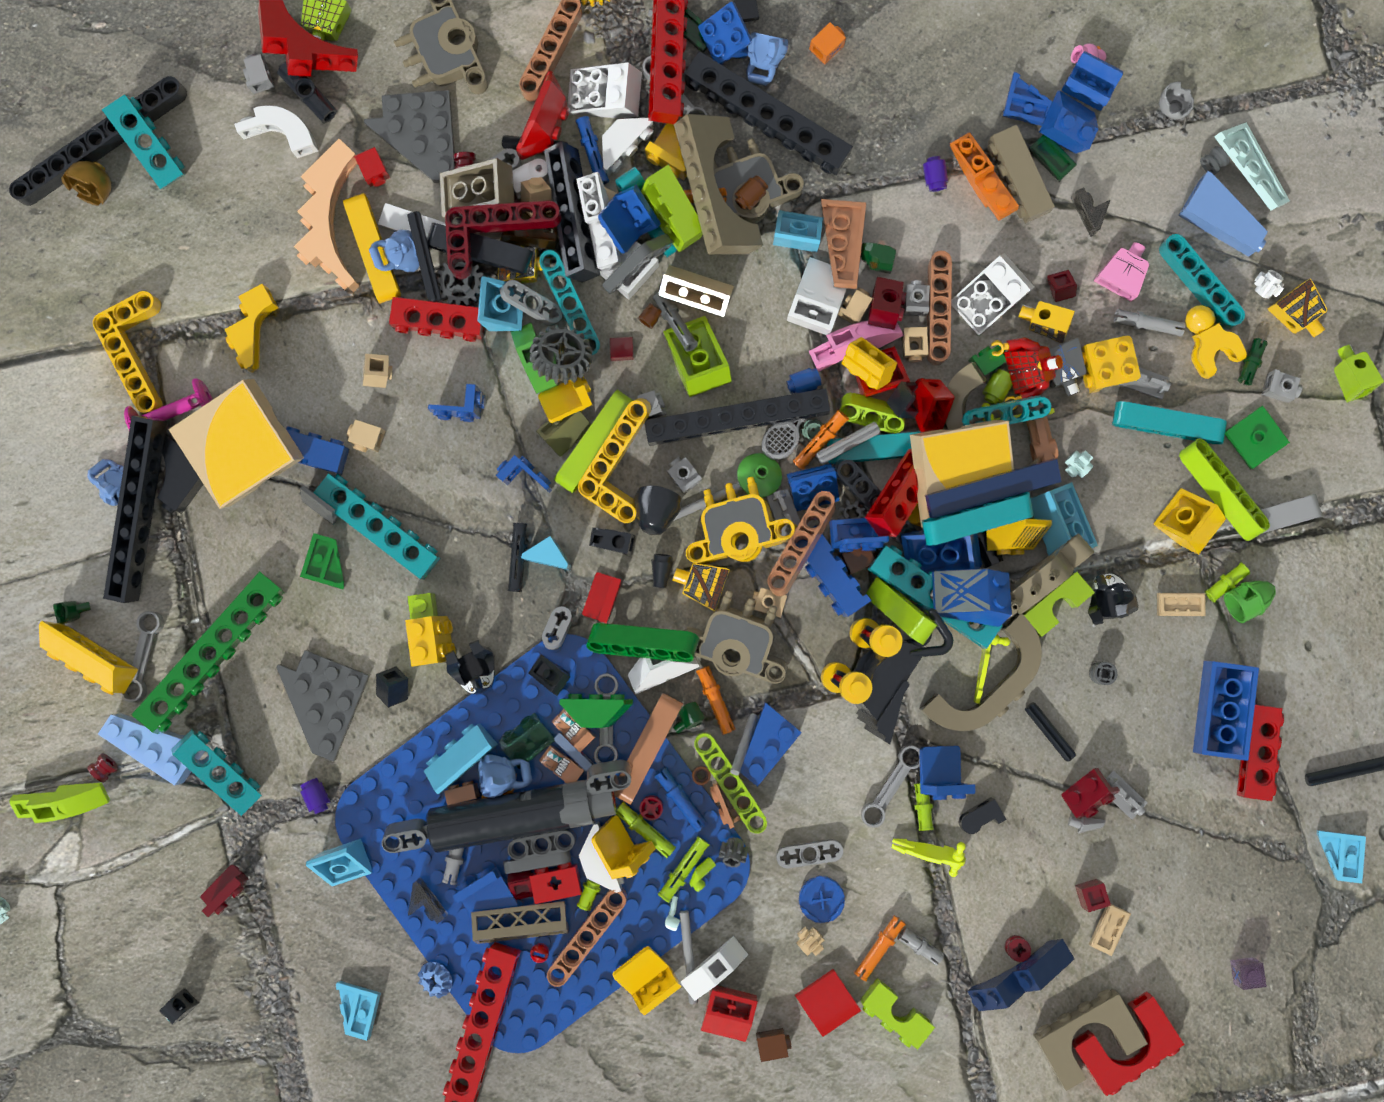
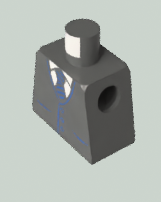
M1076 338L1049 349L1051 356L1060 355L1063 360L1062 368L1056 369V377L1050 380V387L1055 388L1063 385L1067 396L1081 391L1076 379L1086 374L1080 341Z

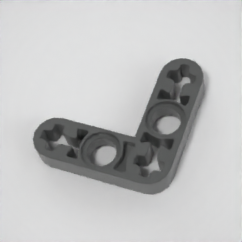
M665 233L643 243L602 284L603 288L609 295L614 293L645 262L662 255L674 244V241Z

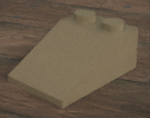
M495 158L440 173L442 218L445 219L446 212L453 207L514 203L512 166Z

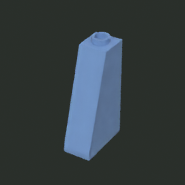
M1207 171L1198 181L1178 216L1248 257L1255 252L1259 253L1266 243L1264 238L1268 231L1211 172Z

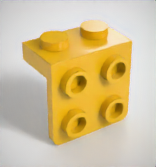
M666 123L654 143L650 141L646 146V158L652 164L663 168L669 164L675 177L685 180L687 173L674 124Z
M1127 335L1090 343L1081 348L1086 368L1083 381L1085 387L1089 389V393L1140 379V370L1130 336Z
M584 376L582 379L577 377L575 383L568 380L566 385L561 383L538 394V399L550 423L560 421L592 405L588 396V392H591V389Z
M429 616L405 620L411 667L446 662L445 654L452 650L456 654L455 645L451 639L453 627L448 616Z
M617 815L612 816L591 839L594 848L612 879L625 876L626 878H631L639 872L640 866L650 859L649 856L656 849L652 841L634 845Z
M649 946L644 947L612 974L614 979L632 995L639 1011L644 1016L681 988L672 968Z

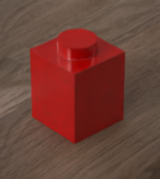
M375 147L354 156L365 181L370 187L381 186L390 178L382 158Z

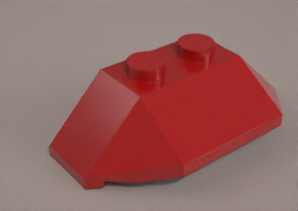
M548 70L516 147L520 160H525L553 146L554 141H558L560 138L562 121H566L568 118L569 108L567 107L566 97L552 71Z

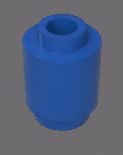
M808 368L789 375V380L786 381L790 394L817 390V387L822 385L816 368Z

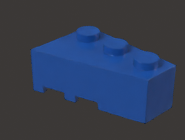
M766 702L763 704L740 771L742 775L757 787L802 733Z

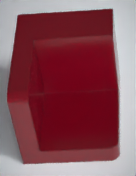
M1094 879L1075 885L1081 907L1087 912L1111 906L1105 884L1102 881Z

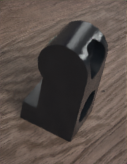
M592 527L589 546L631 556L635 535Z
M990 797L960 815L958 823L960 828L966 833L975 834L980 831L983 825L992 820L1000 824L1007 819L996 800Z
M184 988L170 999L159 1012L173 1025L177 1021L183 1020L199 1002Z

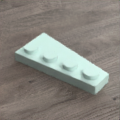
M1247 122L1224 130L1214 136L1270 211L1290 201Z

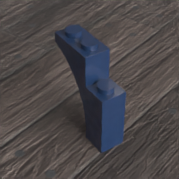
M1063 939L1047 941L1024 962H1020L988 981L972 986L967 992L978 1011L1006 1009L1025 992L1042 990L1075 958Z

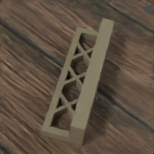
M564 901L471 912L472 936L476 944L569 933ZM560 908L561 921L551 922L545 916L550 909ZM528 911H534L540 916L534 924L528 925L522 920ZM504 914H511L516 918L510 927H503L499 923ZM487 916L493 921L487 930L478 931V917ZM542 919H544V920L546 921V923H540V922H541ZM519 922L523 924L521 926H516Z

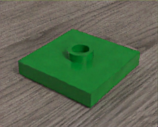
M1260 406L1225 431V436L1250 470L1290 443L1264 406Z

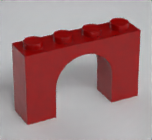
M1147 991L1128 1003V1006L1141 1024L1144 1038L1148 1043L1135 1056L1126 1060H1117L1109 1057L1089 1029L1072 1040L1073 1049L1105 1096L1118 1093L1123 1085L1138 1080L1141 1077V1073L1147 1069L1156 1068L1162 1059L1177 1054L1180 1048L1185 1045L1155 998Z

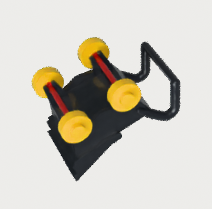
M916 603L913 604L937 624L936 628L944 639V643L941 646L924 647L930 642L932 633L924 645L914 639L902 640L901 633L893 626H879L872 619L859 618L850 627V638L855 645L871 649L858 660L853 672L840 662H832L827 664L821 673L823 686L831 692L841 693L845 700L855 704L858 708L856 712L858 715L857 719L866 724L864 729L889 745L892 741L903 696L910 685L907 680L922 657L939 656L948 653L954 642L952 633L937 610Z

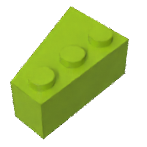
M668 164L646 179L641 193L661 222L659 227L664 233L669 235L674 241L673 245L681 252L699 240L703 234L698 215Z

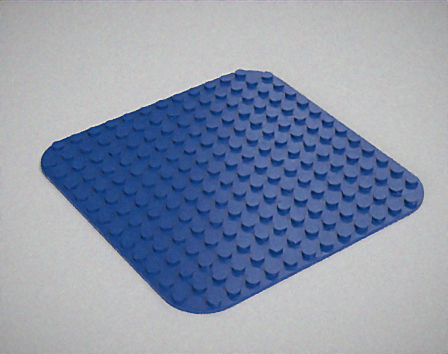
M567 634L562 646L556 650L546 648L543 641L497 674L494 677V683L491 688L483 693L470 694L350 784L342 794L336 808L335 825L342 844L361 839L372 867V873L365 876L428 962H437L449 971L452 978L450 993L466 1015L471 1013L472 1007L469 1006V1002L473 992L476 993L479 986L475 984L477 975L480 970L483 971L485 962H482L484 952L494 942L476 944L473 941L472 918L462 901L457 904L452 895L457 891L456 887L466 880L469 883L476 880V874L487 867L489 870L497 867L508 885V874H505L503 861L513 859L508 854V845L513 839L464 848L462 855L464 861L463 864H460L457 884L451 885V874L448 884L442 882L447 864L445 858L446 855H449V851L435 852L431 848L429 839H426L425 845L419 849L389 853L382 847L383 835L386 827L391 823L411 819H423L426 821L427 812L430 808L447 805L444 791L437 794L425 775L424 770L429 767L426 763L436 754L439 757L446 752L444 747L453 739L458 742L464 736L461 732L471 724L474 726L481 724L497 742L498 745L487 755L505 757L507 760L523 759L529 762L532 781L524 788L514 789V793L565 784L564 780L539 761L550 745L572 758L554 741V738L561 731L552 723V720L564 709L559 704V699L568 698V694H582V698H589V694H598L595 690V681L602 674H612L618 680V690L615 694H625V699H633V704L613 725V745L618 751L617 760H628L650 715L606 655L590 651L586 647L588 639L581 636ZM556 636L549 637V643H552L553 640L558 641ZM541 654L570 674V679L558 696L551 693L528 674ZM607 676L601 678L598 682L600 691L607 694L611 693L615 687L614 680ZM588 728L596 737L582 752L594 764H597L594 753L599 746V728ZM665 738L633 802L631 805L626 804L639 815L641 814L640 804L646 796L655 795L659 797L663 803L661 816L655 820H647L644 817L643 819L675 845V850L666 859L665 856L655 849L649 856L650 859L640 866L639 872L631 878L623 877L624 883L621 885L627 894L624 908L564 985L559 987L551 985L547 979V972L560 952L607 893L608 888L600 885L599 888L601 890L596 894L591 911L583 910L577 906L581 895L539 903L564 901L569 933L497 942L519 949L521 953L495 1037L494 1047L510 1053H526L542 1047L619 989L621 985L614 979L613 972L644 947H651L661 957L682 941L681 922H679L676 931L665 926V920L669 915L672 899L668 903L658 896V892H660L669 879V873L674 872L698 836L710 845L684 880L686 882L684 886H680L674 894L675 897H678L674 917L680 919V911H689L691 933H693L735 901L744 890L750 873L749 854L747 855L746 862L740 863L738 867H729L723 863V858H719L722 842L727 843L729 838L741 839V837L734 828L730 829L728 824H723L718 806L704 787L693 781L692 771L667 738ZM606 746L602 747L598 752V759L602 763L613 761L615 757L614 751ZM480 761L451 786L459 784V787H461L462 783L473 781V783L478 784L480 797L476 799H482L478 777V763ZM516 765L514 766L515 773L517 774L516 781L523 782L521 767ZM665 767L677 784L680 783L682 785L681 789L708 823L705 827H701L700 831H694L686 817L671 797L668 798L665 795V789L654 777L657 773H661L660 771ZM584 771L577 781L587 780V771ZM616 798V809L623 802ZM615 815L595 818V822L599 821L600 825L603 826ZM620 818L634 845L647 842L636 831H631L628 828L629 825ZM594 824L570 828L577 836L575 845L570 849L571 865H578L582 890L584 889L583 883L587 882V878L579 854ZM561 834L559 836V840L563 845L571 844V837L568 834ZM537 839L536 844L540 849L548 848L546 839ZM521 842L514 843V850L517 853H524L525 846ZM697 851L694 852V854L692 855V857L690 858V860H689V861L687 862V864L685 865V868L687 867V865L689 864V862L692 860V858L694 857V855L696 854ZM710 857L716 866L702 878L706 886L697 892L694 890V887L690 886L689 881L695 868L706 858ZM557 865L549 866L548 869L557 868ZM682 871L680 872V874L678 875V877L676 878V880H675V881L673 882V884L671 885V888L673 887V885L675 884V882L677 881V879H678V878L680 877V875L682 874ZM553 876V879L550 881V883H555L556 886L561 882V880L556 879V876ZM618 893L610 895V900L614 904H619L623 901L622 896ZM533 896L517 900L518 907L537 905L534 903ZM560 908L550 909L545 917L551 922L561 921ZM528 911L522 920L528 925L534 924L540 916L534 911ZM598 912L595 915L599 922L603 923L608 920V916L604 912ZM509 914L499 920V923L503 927H510L516 918ZM542 919L540 923H546V921ZM519 922L516 926H521L523 924ZM583 931L581 933L585 941H591L594 938L590 931ZM537 943H543L549 948L548 959L543 963L534 962L530 956L532 947ZM576 950L567 951V956L570 959L575 960L579 958ZM533 953L534 955L545 957V954ZM492 967L494 974L502 975L500 968ZM559 968L552 971L556 978H563L565 976L563 970ZM485 989L489 997H495L493 990ZM479 1011L482 1019H488V1015L485 1012Z

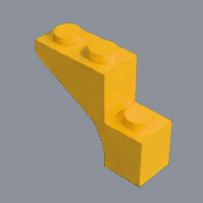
M260 284L238 296L241 301L239 307L246 318L224 329L228 335L225 337L226 342L238 354L236 360L239 366L251 373L259 369L261 325L270 313L279 308L270 290L264 284Z

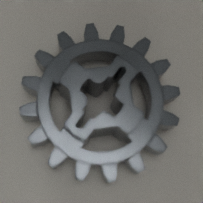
M472 262L470 276L465 279H458L452 274L448 265L443 263L445 270L437 271L441 278H437L438 284L441 285L439 286L440 293H442L441 299L443 301L448 299V304L456 302V305L465 303L466 306H470L469 301L471 300L477 303L476 296H480V280L484 276L483 273H478L480 267L478 265L473 267ZM457 263L455 270L463 269L466 263ZM449 276V277H450V280H449V284L447 285V288H446V280H447V277ZM475 278V286L472 290L471 283L474 281ZM461 280L464 282V285L460 286L457 284V281ZM458 294L466 295L463 297H455Z

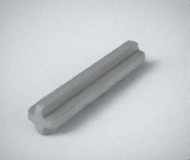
M873 422L819 451L816 454L819 462L824 464L880 433V428L876 422Z

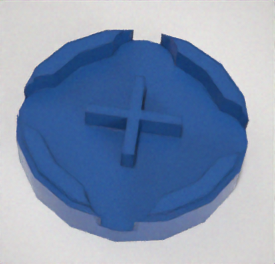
M816 876L803 884L799 892V904L802 912L808 919L816 923H825L835 920L841 914L845 906V896L842 887L836 880L828 876Z

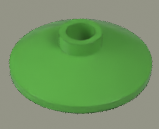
M755 453L741 461L737 470V479L741 488L749 494L747 478L754 477L759 496L767 497L775 493L781 485L782 471L775 460L766 457L765 454ZM758 470H763L765 475H759Z

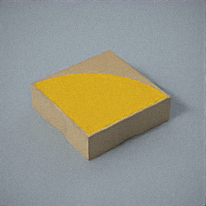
M254 379L240 381L168 429L219 509L234 505L255 491L266 480L281 474L304 459L288 431L277 420L272 406Z
M992 420L965 425L954 430L940 429L910 435L913 465L918 480L917 497L921 527H923L922 520L930 518L925 498L926 494L1014 470L1009 421Z

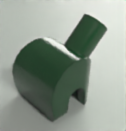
M76 601L54 603L53 609L57 623L67 624L80 618L79 613L90 611L91 606L89 602L77 604Z
M690 702L680 709L679 715L682 720L675 724L673 728L677 733H680L685 728L690 729L702 724L704 715L696 702Z

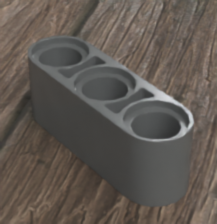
M565 829L516 838L509 843L508 854L515 860H522L566 852L573 848L577 836L572 829ZM561 834H568L571 837V844L563 845L559 840V836ZM537 839H546L548 848L540 849L536 844ZM514 843H523L525 852L517 853L514 850Z

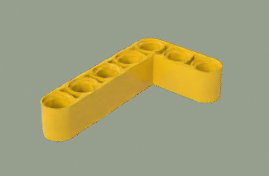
M147 291L138 292L98 313L92 323L135 408L144 414L163 407V404L125 331L160 312V300ZM150 299V306L144 308L145 301ZM130 310V316L124 319L125 312ZM110 320L109 328L104 330V324ZM120 340L121 345L115 350L114 344ZM131 360V366L125 370V363ZM141 379V387L135 389V383ZM151 399L152 406L146 410L145 404Z
M638 398L627 405L578 484V490L582 496L623 523H630L637 518L634 499L609 483L608 479L651 413L650 402L644 398ZM635 404H640L643 407V415L635 413ZM623 423L630 425L631 434L623 432ZM611 442L619 446V453L611 451ZM599 461L607 465L606 472H602L599 469ZM587 480L595 484L594 491L587 488ZM606 493L614 497V503L606 501ZM625 506L632 508L633 516L625 514Z

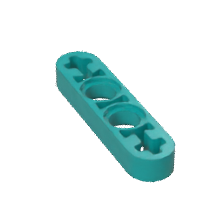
M1032 396L967 411L963 415L962 423L963 426L969 425L973 415L974 417H984L985 421L980 420L975 423L992 421L991 413L994 410H999L1001 413L1000 420L1009 421V425L1038 419L1050 413L1051 403L1045 397ZM1039 403H1043L1040 411L1035 409L1029 410L1028 406L1034 407L1038 406ZM1021 405L1023 412L1020 417L1015 418L1012 410L1015 406Z

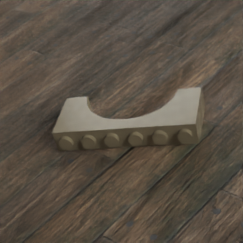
M685 115L674 124L707 253L708 255L750 254L763 246L758 224L743 220L731 210L723 199L714 176L713 162L716 149L723 147L734 139L730 119L724 116Z

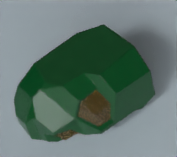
M866 242L862 243L860 258L868 264L871 270L890 274L894 264L896 249L887 245Z

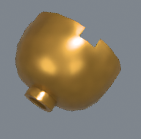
M78 161L73 163L61 177L62 183L69 191L73 188L78 192L76 195L78 198L92 205L99 206L100 203L103 205L111 192V180L105 172V168L98 162Z

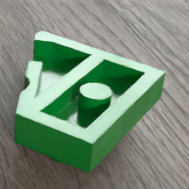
M313 533L300 577L344 589L345 585L336 539Z

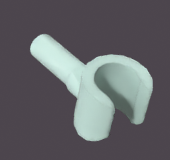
M675 896L672 897L669 915L665 920V926L673 931H676L680 919L674 917L678 897Z

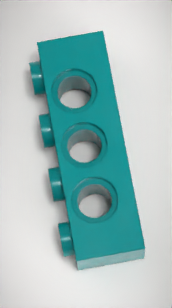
M124 94L103 108L102 111L160 189H164L185 175L183 171L185 166L177 156L173 157L168 151L171 147L163 136L159 138L155 133L156 126L149 117L144 118L139 110L142 107L134 96L130 98ZM129 115H135L137 118V125L133 128L128 127L126 124V118ZM146 134L152 139V144L148 148H144L140 142L141 137ZM159 154L164 155L167 160L166 165L162 168L155 164V158Z
M191 729L171 749L172 755L242 816L262 796L259 790L261 786L252 777L247 779L242 775L244 770L237 763L233 762L230 764L225 759L227 755L219 747L215 749L208 744L210 740L201 731L196 733ZM198 751H206L208 753L207 757L203 760L195 759V754ZM215 767H224L225 771L223 774L218 776L212 774V770ZM233 782L242 783L240 789L236 791L230 790L229 786Z

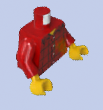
M1026 337L1007 340L1006 343H1002L999 340L991 343V346H1001V350L992 352V355L1000 356L1004 352L1014 393H1019L1017 397L1008 396L1005 401L1041 396L1049 387L1050 380L1056 377L1055 370L1061 369L1063 366V360L1060 355L1051 356L1047 346H1040L1038 342Z

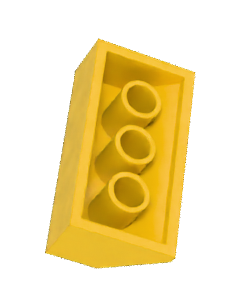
M41 621L39 624L40 647L47 651L46 655L57 661L62 660L65 662L64 666L74 672H81L84 674L83 678L91 683L97 682L102 686L101 690L108 694H125L138 671L137 668L68 625Z

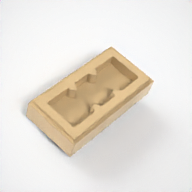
M1157 593V616H1206L1205 593Z
M1113 904L1105 907L1089 945L1112 956L1131 913Z

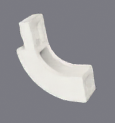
M277 106L255 107L253 110L256 117H245L240 122L234 124L237 133L243 139L269 131H276L286 135L291 151L297 158L318 152L315 139L305 124L295 114Z

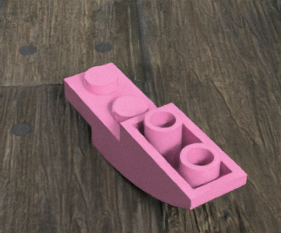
M863 321L826 335L829 341L810 350L809 353L818 372L843 360L848 345L860 337H863L875 347L880 348L904 335L898 323L895 330L868 325V321Z

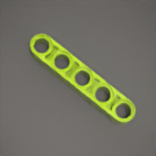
M618 389L613 393L554 478L556 483L572 494L577 490L579 481L627 405L634 400Z
M1196 439L1180 451L1179 457L1182 463L1213 502L1218 505L1224 516L1243 539L1250 541L1270 528L1267 517L1205 440Z
M878 576L864 594H867L871 602L907 635L924 645L937 626L933 620L899 591Z
M708 732L699 733L694 741L696 751L747 829L754 834L763 832L767 827V820L763 811L740 776L733 775L730 772L732 764L715 738ZM708 737L712 742L711 746L708 749H701L698 745L700 738ZM714 757H721L724 760V765L720 769H715L711 765V760ZM733 776L737 779V784L734 788H727L724 785V780L727 777ZM739 797H748L750 804L746 808L739 807L737 805ZM754 816H759L763 819V823L760 827L754 828L750 825V819Z

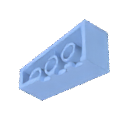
M122 713L111 714L98 735L174 786L184 783L191 773L171 752V749L184 735H179L169 730L159 734L152 733L137 719ZM198 751L195 754V759L199 760L205 751Z

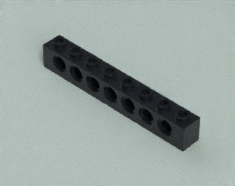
M700 51L684 73L686 85L691 90L696 92L699 90L704 93L705 97L712 103H720L728 113L741 116L746 124L751 127L757 126L771 139L775 137L782 142L781 144L786 149L796 150L804 160L808 162L813 161L820 165V169L827 174L833 173L837 176L851 154L852 145ZM713 77L715 82L709 84L704 79ZM725 89H732L734 94L725 95L723 91ZM749 100L754 105L745 107L742 105V102ZM769 112L773 117L764 119L761 114ZM782 124H788L791 126L792 129L789 131H784L780 128V126ZM801 136H808L811 141L803 143L799 138ZM825 147L830 153L822 155L819 149Z
M825 388L649 419L644 424L649 446L825 416L829 415L830 407Z
M131 416L103 599L120 603L139 601L167 420L147 416Z

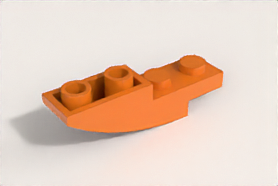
M969 132L950 143V147L963 173L985 208L989 207L998 221L1017 211L1019 208L1018 203L994 172V165Z

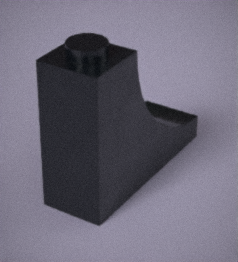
M165 433L162 454L166 473L163 487L157 498L163 502L161 506L169 512L174 513V511L183 513L204 484L176 440Z

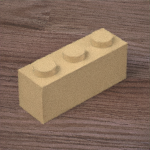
M669 265L664 274L659 296L724 317L734 286Z

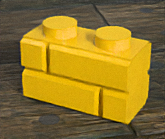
M860 337L848 345L842 365L848 368L851 374L863 379L869 387L878 390L890 382L897 362L863 337Z

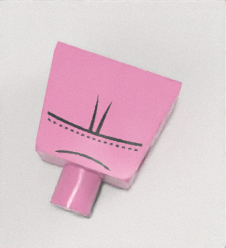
M1137 242L1132 244L1129 251L1120 248L1095 277L1094 282L1132 302L1139 295L1149 267V262L1141 258L1146 248Z

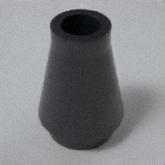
M654 554L653 559H651L653 587L667 588L668 578L674 563L671 555Z

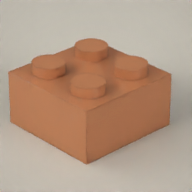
M473 781L462 783L461 787H459V784L450 786L448 790L444 791L447 805L480 797L478 784L473 783Z

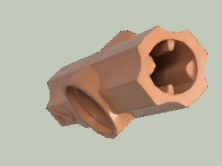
M1047 416L1026 421L1031 439L1030 453L1032 460L1038 457L1041 462L1057 459L1059 455L1055 439L1051 436Z

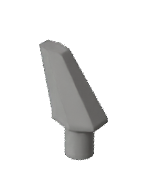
M1071 816L1068 825L1078 828V833L1102 828L1106 820L1087 819L1086 817H1082L1080 820Z

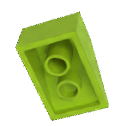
M706 316L685 323L698 343L697 347L692 351L686 352L683 345L672 328L663 331L689 397L732 382L729 364Z

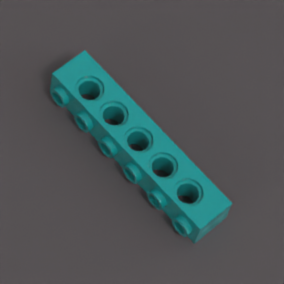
M328 473L313 493L334 508L335 514L419 579L425 580L441 559L436 555L438 550L428 543L425 546L418 541L420 537L409 529L407 532L400 527L402 523L392 515L389 518L382 513L384 509L374 501L372 504L368 503L364 499L366 495L357 488L352 490L346 486L348 481L339 474L333 476ZM341 492H345L347 495L343 503H339L337 500V496ZM363 505L365 512L363 516L357 517L355 510L358 506ZM377 519H381L383 522V527L379 531L373 529V523ZM395 533H399L401 536V541L397 545L391 543V537ZM412 547L419 549V555L415 559L409 557V550Z
M884 546L868 570L915 603L933 608V600L930 597V593L933 590L932 572L929 571L927 574L920 569L922 567L920 563L912 558L908 561L902 557L901 554L903 552L895 546ZM897 562L902 565L903 572L901 575H895L892 572L891 567L893 563ZM913 576H919L922 580V585L919 589L911 585ZM941 617L947 625L982 649L989 647L1003 626L996 627L979 624L974 629L968 621Z

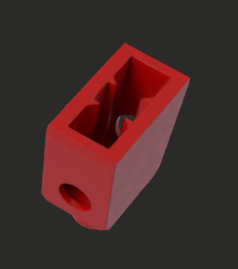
M917 379L915 383L918 385V388L914 392L916 398L912 404L919 411L915 419L920 431L943 430L955 399L954 395L939 379Z

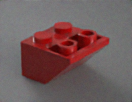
M716 985L709 992L700 1031L746 1042L757 1007V995Z

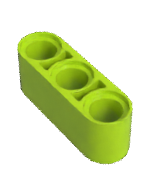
M852 392L846 393L842 397L840 410L849 418L848 422L862 426L876 422L881 431L893 434L900 433L904 429L905 418H898L887 404V401L865 397L864 395Z

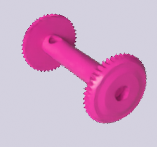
M195 378L192 380L194 394L141 416L168 420L199 406L203 407L212 401L213 398L204 382ZM131 406L126 407L124 410V419L128 429H130L131 416H139L137 411Z

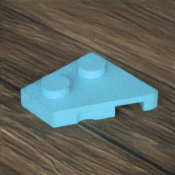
M1317 830L1316 834L1335 879L1362 884L1366 837Z
M337 982L336 990L340 992L342 1002L340 1010L344 1017L345 1035L366 1041L369 1040L381 993L346 982Z

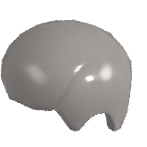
M1181 82L1170 83L1161 93L1159 107L1167 117L1174 120L1183 119L1193 110L1194 99L1191 95V90L1182 88Z

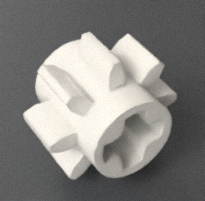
M1269 270L1266 274L1261 271L1255 279L1256 282L1254 284L1257 286L1255 291L1267 299L1272 294L1278 297L1284 289V284L1281 283L1284 278L1273 270Z

